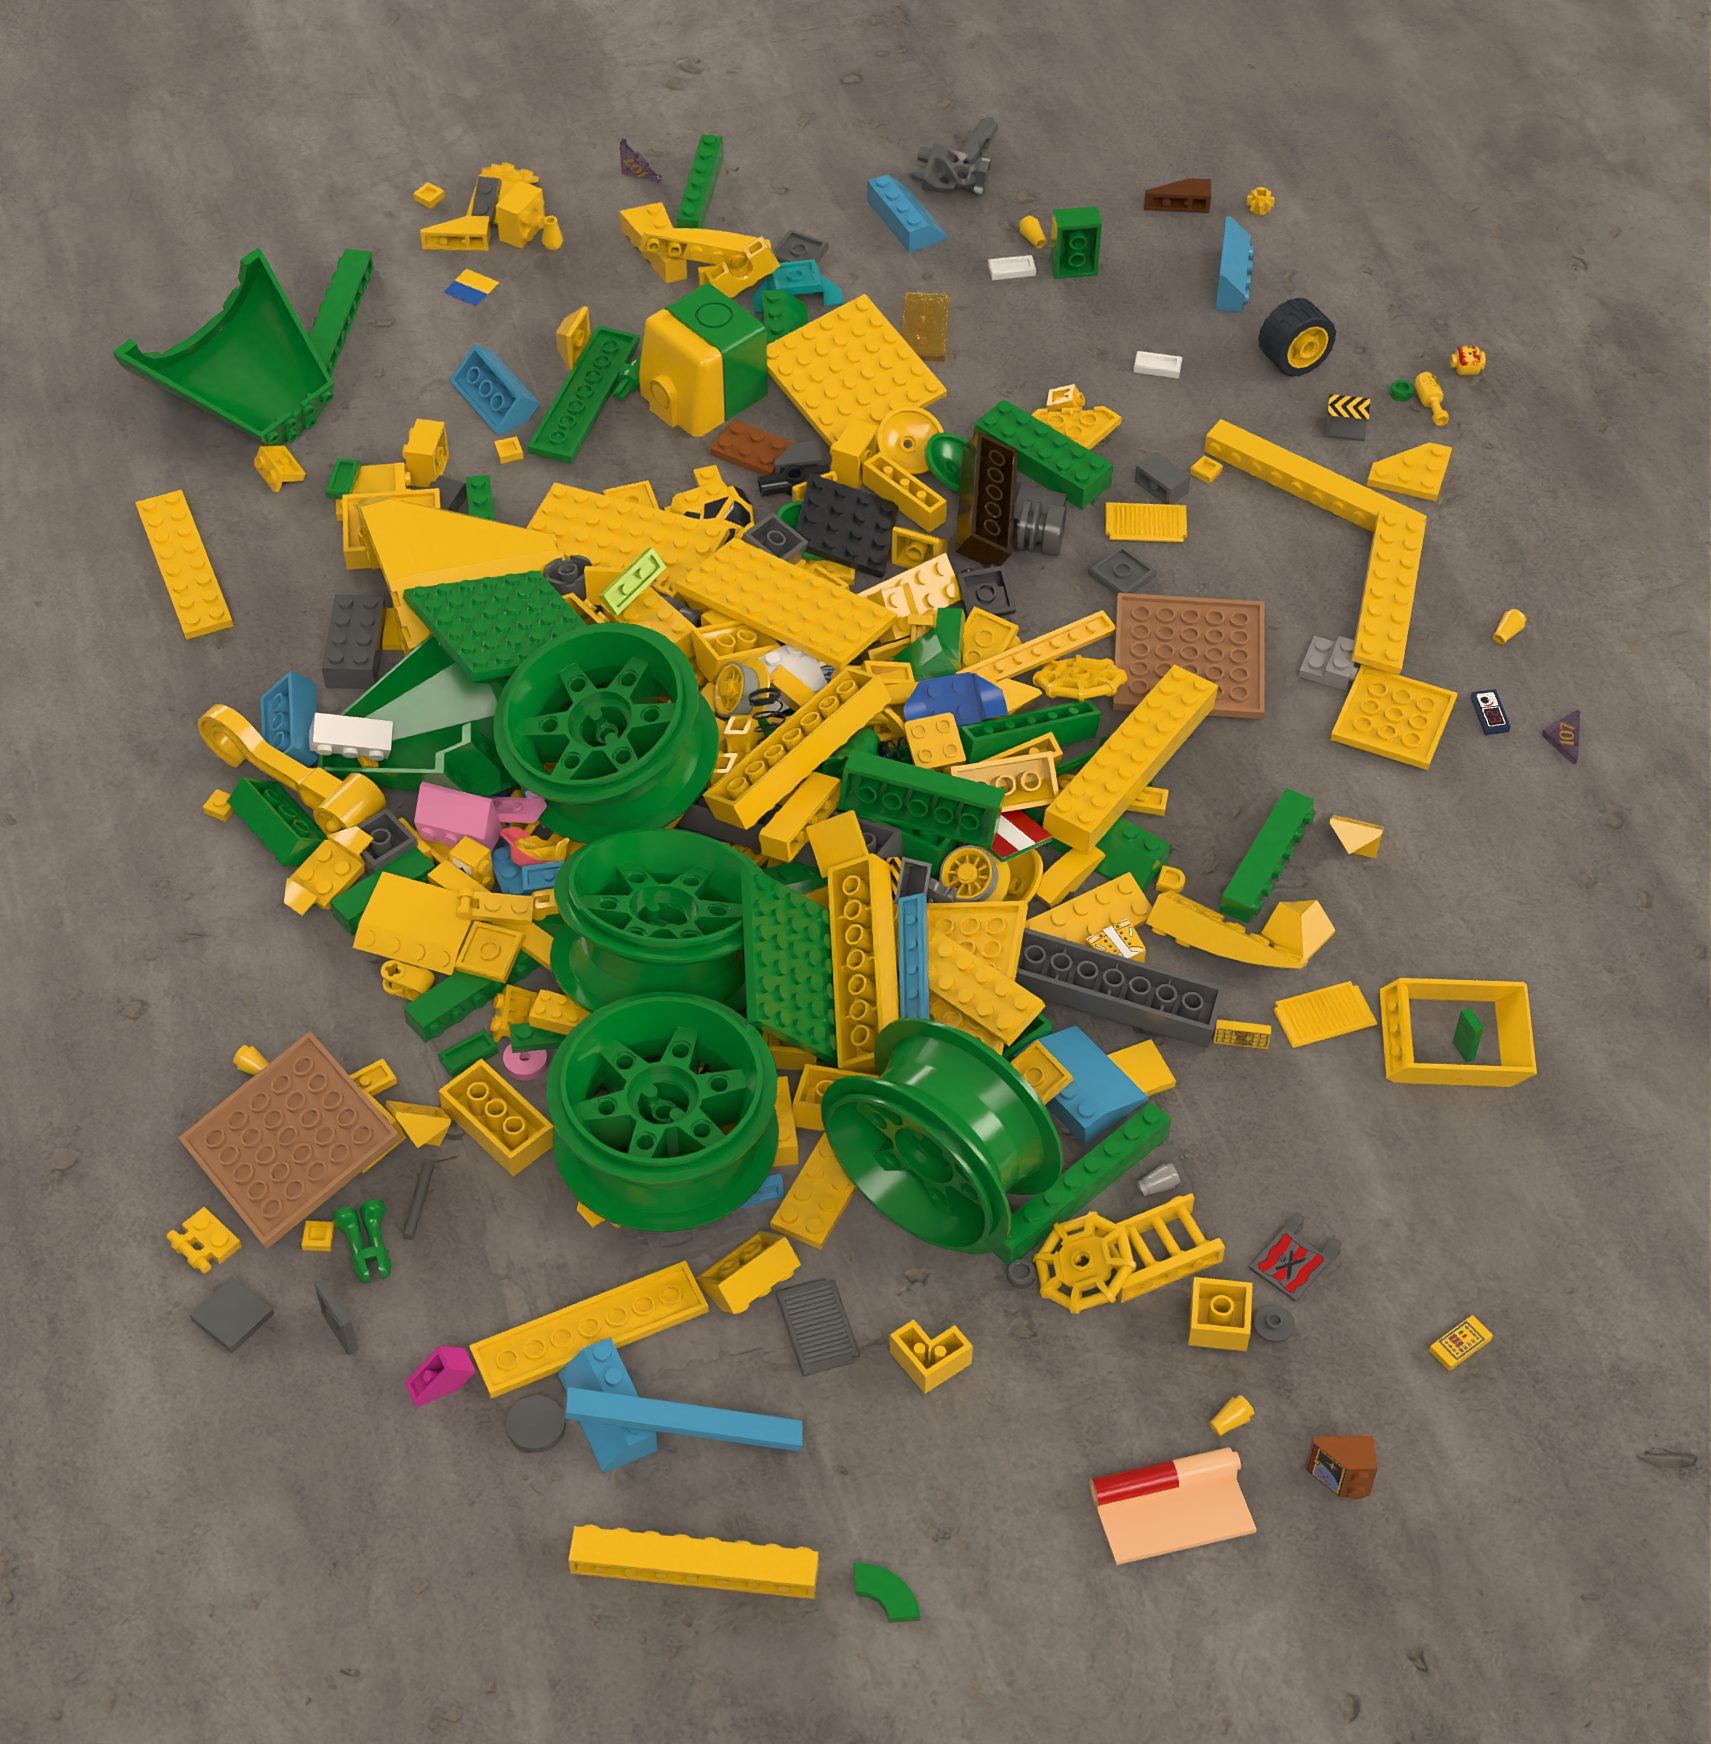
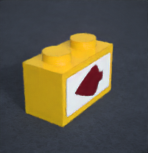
M465 836L449 852L450 862L490 891L495 883L490 849Z

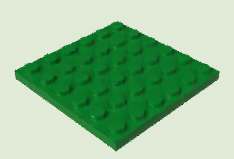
M532 570L519 574L462 580L454 583H439L438 585L426 587L417 586L411 589H404L403 592L405 602L472 682L510 676L528 656L551 639L565 632L587 626L583 619L540 571Z
M751 866L742 868L741 886L747 1023L838 1067L830 910Z

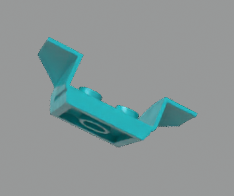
M815 259L779 263L780 267L772 274L767 275L766 281L752 297L755 314L762 313L761 291L785 290L791 295L821 292L824 307L844 305L841 288L821 275L820 268Z

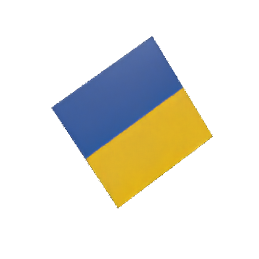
M465 269L444 293L477 306L499 282Z

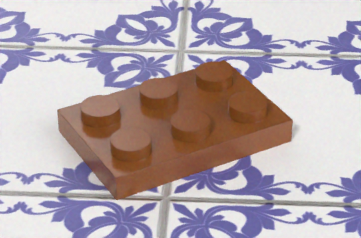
M733 419L710 448V455L765 476L775 474L774 461L793 442Z

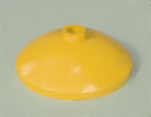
M902 406L890 411L879 424L877 447L879 452L883 453L908 473L919 475L930 471L924 454L927 441L933 435L944 431L939 421L928 411L915 406ZM903 443H908L910 448H905Z
M1035 849L1007 861L1011 878L1008 892L1003 901H1025L1028 904L1035 896L1043 875L1042 858Z

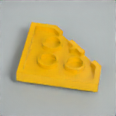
M1094 406V410H1081L1080 407L1061 408V411L1048 412V409H1038L1031 414L1089 450L1118 427L1122 419L1121 416L1104 406Z
M1429 442L1377 461L1372 465L1367 486L1436 502L1451 456L1452 447Z

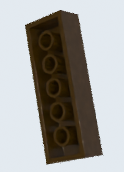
M977 432L963 448L955 552L984 566L992 564L1001 566L1012 555L1018 450L980 432Z

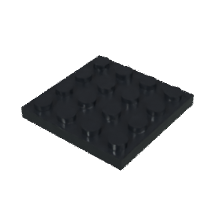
M810 473L807 478L795 531L809 542L804 552L882 579L886 570L892 542V530L895 527L899 507L892 501Z

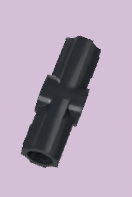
M793 464L787 466L784 472L758 477V485L761 497L785 492L792 496V487L806 482L810 473L821 476L829 473L830 468L828 464L808 468Z

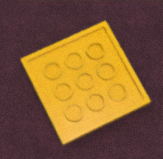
M1361 664L1334 726L1330 740L1428 770L1458 693Z

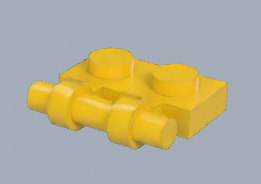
M205 1207L182 1223L186 1234L179 1235L175 1230H171L166 1236L172 1243L171 1247L177 1253H182L187 1257V1262L194 1269L198 1268L204 1274L212 1267L208 1262L211 1258L221 1264L242 1247L241 1241ZM197 1242L202 1249L195 1250L192 1245Z

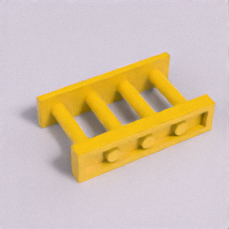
M1192 1193L1183 1197H1174L1166 1204L1117 1223V1225L1125 1226L1129 1230L1128 1238L1146 1266L1142 1270L1129 1274L1116 1295L1121 1303L1223 1261L1225 1246L1221 1239L1206 1240L1190 1215L1195 1198ZM1179 1218L1196 1247L1186 1252L1181 1251L1165 1223ZM1099 1228L1094 1232L1095 1236L1099 1238H1105L1109 1234ZM1154 1228L1171 1258L1161 1262L1155 1261L1140 1233ZM1115 1245L1111 1246L1113 1258H1121Z

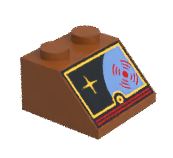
M1373 1436L1312 1437L1305 1464L1306 1471L1339 1497H1349L1350 1499L1357 1500L1370 1496L1378 1470Z

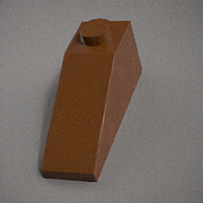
M1188 178L1145 190L1144 210L1209 213L1211 179Z

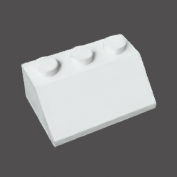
M787 644L758 658L766 665L769 676L777 665L781 664L816 694L827 685L816 658ZM777 701L774 704H767L764 711H778L781 704ZM782 702L783 708L780 710V712L790 707H788L784 702ZM765 713V714H762V715H763V716H767V715H770V714H772V713Z
M315 713L309 729L310 751H316L320 755L337 753L347 758L364 756L374 761L388 759L391 752L393 721Z

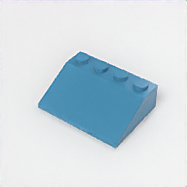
M1077 1025L1036 1039L1074 1078L1046 1106L1084 1145L1091 1142L1148 1100V1096ZM1031 1042V1043L1028 1044L1026 1047H1024L1023 1049H1021L1020 1051H1018L1016 1054H1014V1055H1013V1059H1015L1020 1053H1022V1052H1023L1027 1047H1029L1033 1042Z

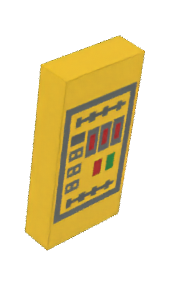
M1472 1315L1432 1344L1429 1351L1448 1371H1451L1490 1342L1493 1334Z

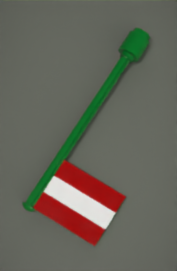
M1112 734L1101 738L1098 748L1055 766L1056 777L1086 765ZM1020 809L1001 812L998 832L991 849H986L1003 863L1052 841V835Z

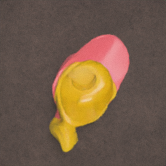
M508 827L499 832L510 845L511 861L521 868L528 865L564 861L566 858L569 838H563L555 844L550 840H541L536 835L531 836L523 829L517 827Z

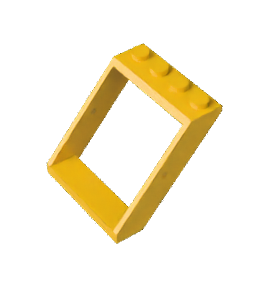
M1399 978L1380 989L1386 1079L1391 1082L1512 1087L1537 1074L1526 983ZM1409 999L1495 1002L1501 1066L1414 1063Z

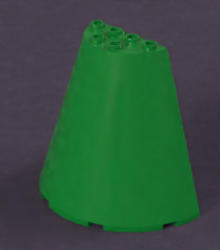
M259 247L240 259L238 279L241 284L239 288L235 287L222 305L223 310L212 317L190 337L172 346L163 354L159 352H145L143 354L132 338L113 350L115 359L125 370L269 446L280 445L287 441L291 443L305 429H311L317 422L316 418L334 397L332 393L334 383Z

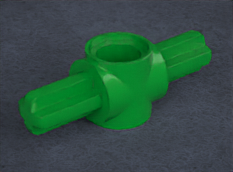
M641 354L637 360H633L630 363L625 362L621 366L618 376L620 383L613 391V397L617 401L624 400L630 391H635L637 388L640 389L639 367Z

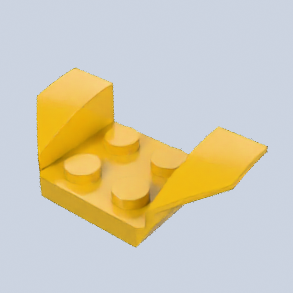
M358 827L348 828L327 835L328 840H324L291 877L287 878L284 903L301 916L314 903L321 909L329 910L331 908L330 900L348 890L364 873L365 862L360 854L374 840L373 837Z

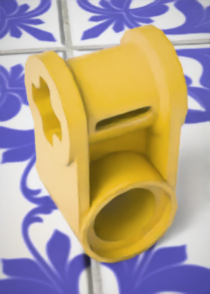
M397 960L387 961L381 967L384 991L390 995L399 996L410 1001H414L429 991L435 981L434 974L428 969L408 965Z

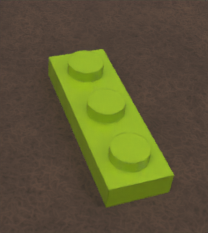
M647 548L598 597L613 616L619 615L666 568V565L653 548Z

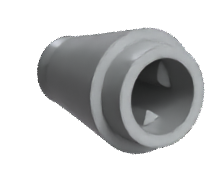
M1162 1163L1141 1178V1180L1136 1181L1143 1197L1175 1189V1185L1181 1183L1172 1163L1167 1165Z

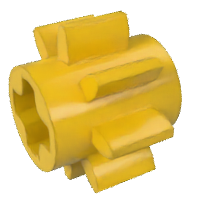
M1259 187L1254 191L1251 190V195L1247 196L1246 205L1250 206V211L1254 214L1264 215L1270 212L1271 207H1274L1275 198L1271 197V191Z

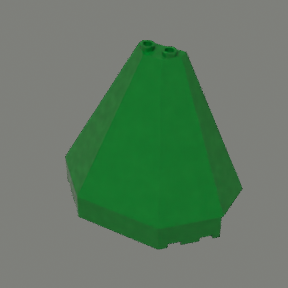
M430 634L340 714V716L393 721L391 752L388 759L377 761L378 768H362L357 757L347 758L337 753L330 755L319 754L317 768L319 767L342 780L352 772L360 773L373 781L377 786L418 793L422 782L485 798L512 788L519 783L512 778L503 766L494 741L496 706L502 690L511 675L472 682L435 636Z

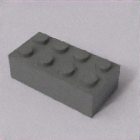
M335 595L322 665L326 688L369 689L377 682L386 615L384 596Z

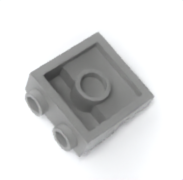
M1314 636L1300 668L1299 677L1347 690L1350 681L1354 682L1359 668L1356 665H1361V663L1351 661L1355 640L1339 636L1337 642Z

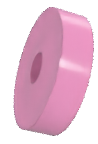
M509 1044L503 1054L504 1068L508 1075L516 1080H533L543 1074L547 1068L548 1058L546 1050L512 1053V1046Z

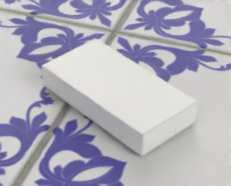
M1032 255L988 260L992 280L1036 276Z
M1137 351L1134 372L1179 378L1182 357Z

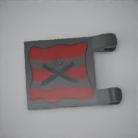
M1298 1212L1291 1216L1285 1227L1249 1267L1251 1271L1295 1302L1327 1265L1340 1254V1247L1342 1245L1340 1241L1332 1238L1322 1253H1320L1295 1234L1303 1228V1221L1305 1219Z

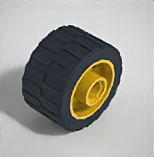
M1295 298L1281 303L1276 309L1272 310L1270 315L1264 320L1258 336L1259 347L1262 352L1284 374L1301 376L1320 366L1328 357L1336 340V329L1333 322L1311 301L1305 298Z

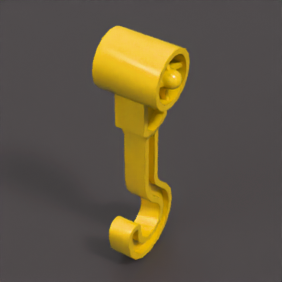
M215 704L198 719V729L201 737L219 758L236 768L247 758L261 771L295 790L304 804L314 809V819L326 835L356 827L386 808L385 796L378 786L366 776L352 772L341 781L319 767L315 769L305 767L269 745L242 715L230 707Z

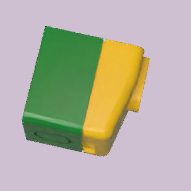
M709 282L703 284L647 318L639 367L641 396L649 401L650 410L672 428L679 425L694 437H701L724 423L725 420H729L768 395L767 335L764 325Z

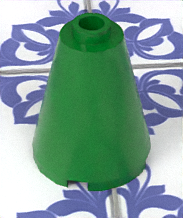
M859 729L844 745L834 751L829 759L824 761L821 774L841 779L842 784L844 766L852 749L877 756L880 743L878 735L871 729Z

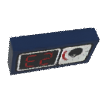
M1496 689L1472 692L1470 698L1484 734L1492 735L1509 732L1511 726Z

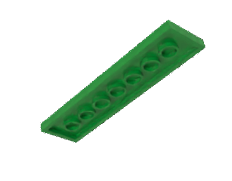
M597 325L527 446L528 453L572 464L619 380L618 376L621 366L625 362L629 363L640 343V335Z

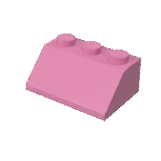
M426 782L421 783L414 822L422 839L429 842L443 843L454 848L467 836L492 852L501 836L499 832L502 830L493 799Z

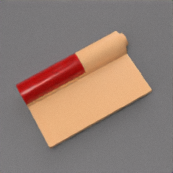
M1227 1447L1090 1479L1091 1496L1115 1564L1119 1565L1256 1533V1526L1237 1482V1470L1241 1469L1238 1453L1232 1452L1231 1448Z

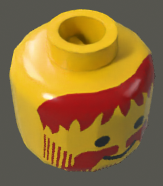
M1459 346L1455 354H1451L1450 367L1455 368V372L1459 376H1477L1481 370H1484L1485 353L1481 352L1478 346Z

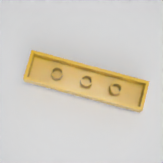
M540 989L529 1014V1022L532 1027L568 1035L576 1025L592 1013L583 1009L566 995Z

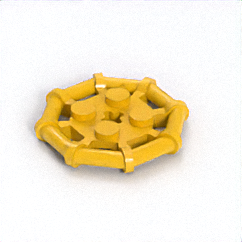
M1081 655L1059 661L1052 660L1045 663L1044 667L1033 675L1034 685L1041 687L1048 697L1078 699L1079 702H1084V699L1115 695L1117 688L1127 681L1126 671L1116 667L1113 660L1108 658L1102 660L1084 658Z
M1089 1211L1087 1215L1060 1224L1056 1222L1045 1243L1033 1257L1041 1287L1039 1290L1040 1295L1044 1299L1049 1298L1066 1307L1072 1314H1079L1082 1310L1116 1301L1115 1297L1131 1271L1136 1269V1262L1133 1261L1128 1239L1129 1230L1125 1226H1119L1099 1216L1096 1211ZM1084 1228V1231L1070 1236L1067 1234L1069 1232H1073ZM1096 1228H1099L1109 1234L1105 1238H1099L1095 1236L1094 1232ZM1062 1239V1248L1060 1249V1251H1056L1055 1254H1051L1056 1245L1058 1244L1059 1240ZM1118 1243L1121 1258H1113L1111 1246ZM1082 1256L1090 1259L1087 1265L1083 1267L1081 1265L1077 1266V1263L1081 1262ZM1054 1264L1056 1276L1050 1278L1048 1266ZM1112 1268L1119 1269L1109 1286H1107L1104 1282L1110 1279ZM1062 1284L1068 1286L1072 1290L1071 1297L1058 1291V1288ZM1095 1287L1101 1290L1099 1293L1082 1298L1083 1291Z

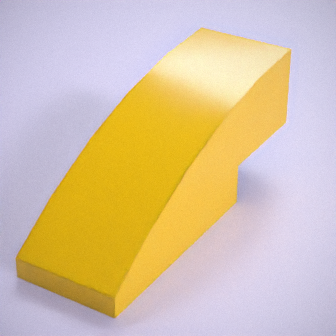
M864 661L861 666L846 665L842 670L835 668L830 675L832 681L849 666L880 675L884 685L915 682L910 663Z
M1095 846L1088 855L1072 848L1042 875V880L1035 897L1050 909L1057 907L1068 893L1073 894L1106 857V854Z

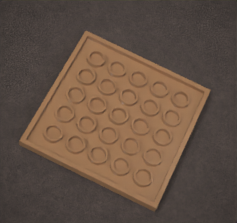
M1117 593L1114 665L1126 671L1127 681L1117 688L1116 694L1113 695V710L1134 711L1175 664L1218 685L1214 708L1207 716L1264 719V602Z
M309 1031L184 1132L178 1139L260 1242L268 1249L402 1139V1137L314 1034Z

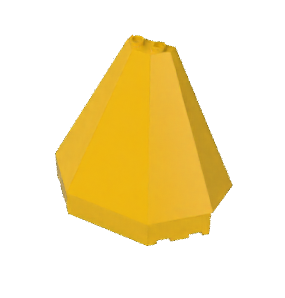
M384 495L353 503L360 521L365 551L372 570L381 568L391 594L400 644L405 657L432 633L403 599L404 589H411L417 586H433L439 583H454L462 580L483 579L484 577L504 576L506 574L526 573L532 570L540 571L545 576L544 569L551 561L562 557V561L565 560L563 552L557 551L558 543L554 532L548 534Z

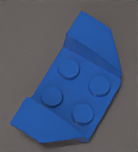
M970 672L919 681L903 708L906 722L951 713L954 716L957 727L980 723L988 718L1008 715L1003 690L977 674H971Z

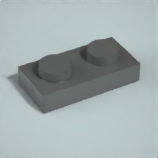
M478 176L471 216H489L490 223L494 224L496 205L498 204L502 183L499 178Z

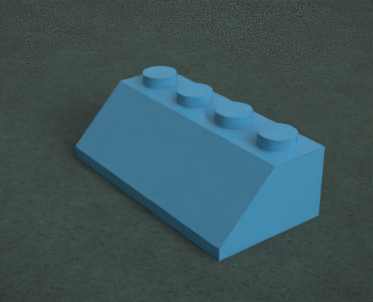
M887 174L868 181L867 202L909 253L948 239V235L905 184Z
M1226 216L1215 310L1242 312L1243 304H1248L1250 290H1245V288H1250L1251 275L1247 274H1251L1253 260L1248 259H1253L1254 246L1250 245L1251 236L1229 216Z
M477 344L473 345L449 380L493 431L499 435L528 422L540 405V402L493 350Z
M289 671L260 697L261 736L269 745L308 768L316 763L319 758V754L316 751H310L309 729L314 715L317 713L316 687L314 681L294 671Z
M611 1337L583 1348L558 1373L565 1392L568 1387L639 1397ZM578 1420L602 1473L658 1451L655 1431Z

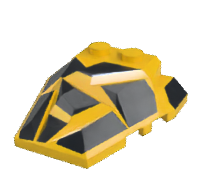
M717 481L676 494L672 499L671 506L662 509L667 512L729 527L730 534L724 545L750 522L754 524L752 504L744 491L735 486L727 487L723 481Z

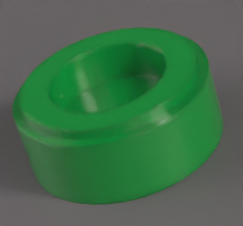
M1406 380L1394 381L1391 384L1390 396L1399 402L1408 401L1413 396L1414 387Z

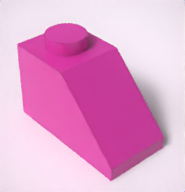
M438 1346L404 1383L414 1405L422 1406L459 1390L476 1371L465 1348Z

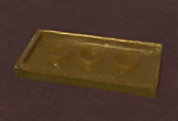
M905 292L901 337L922 361L945 362L950 294Z

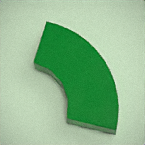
M853 1563L856 1596L868 1597L879 1603L885 1610L889 1623L920 1621V1611L915 1596L902 1579L891 1571L877 1565Z

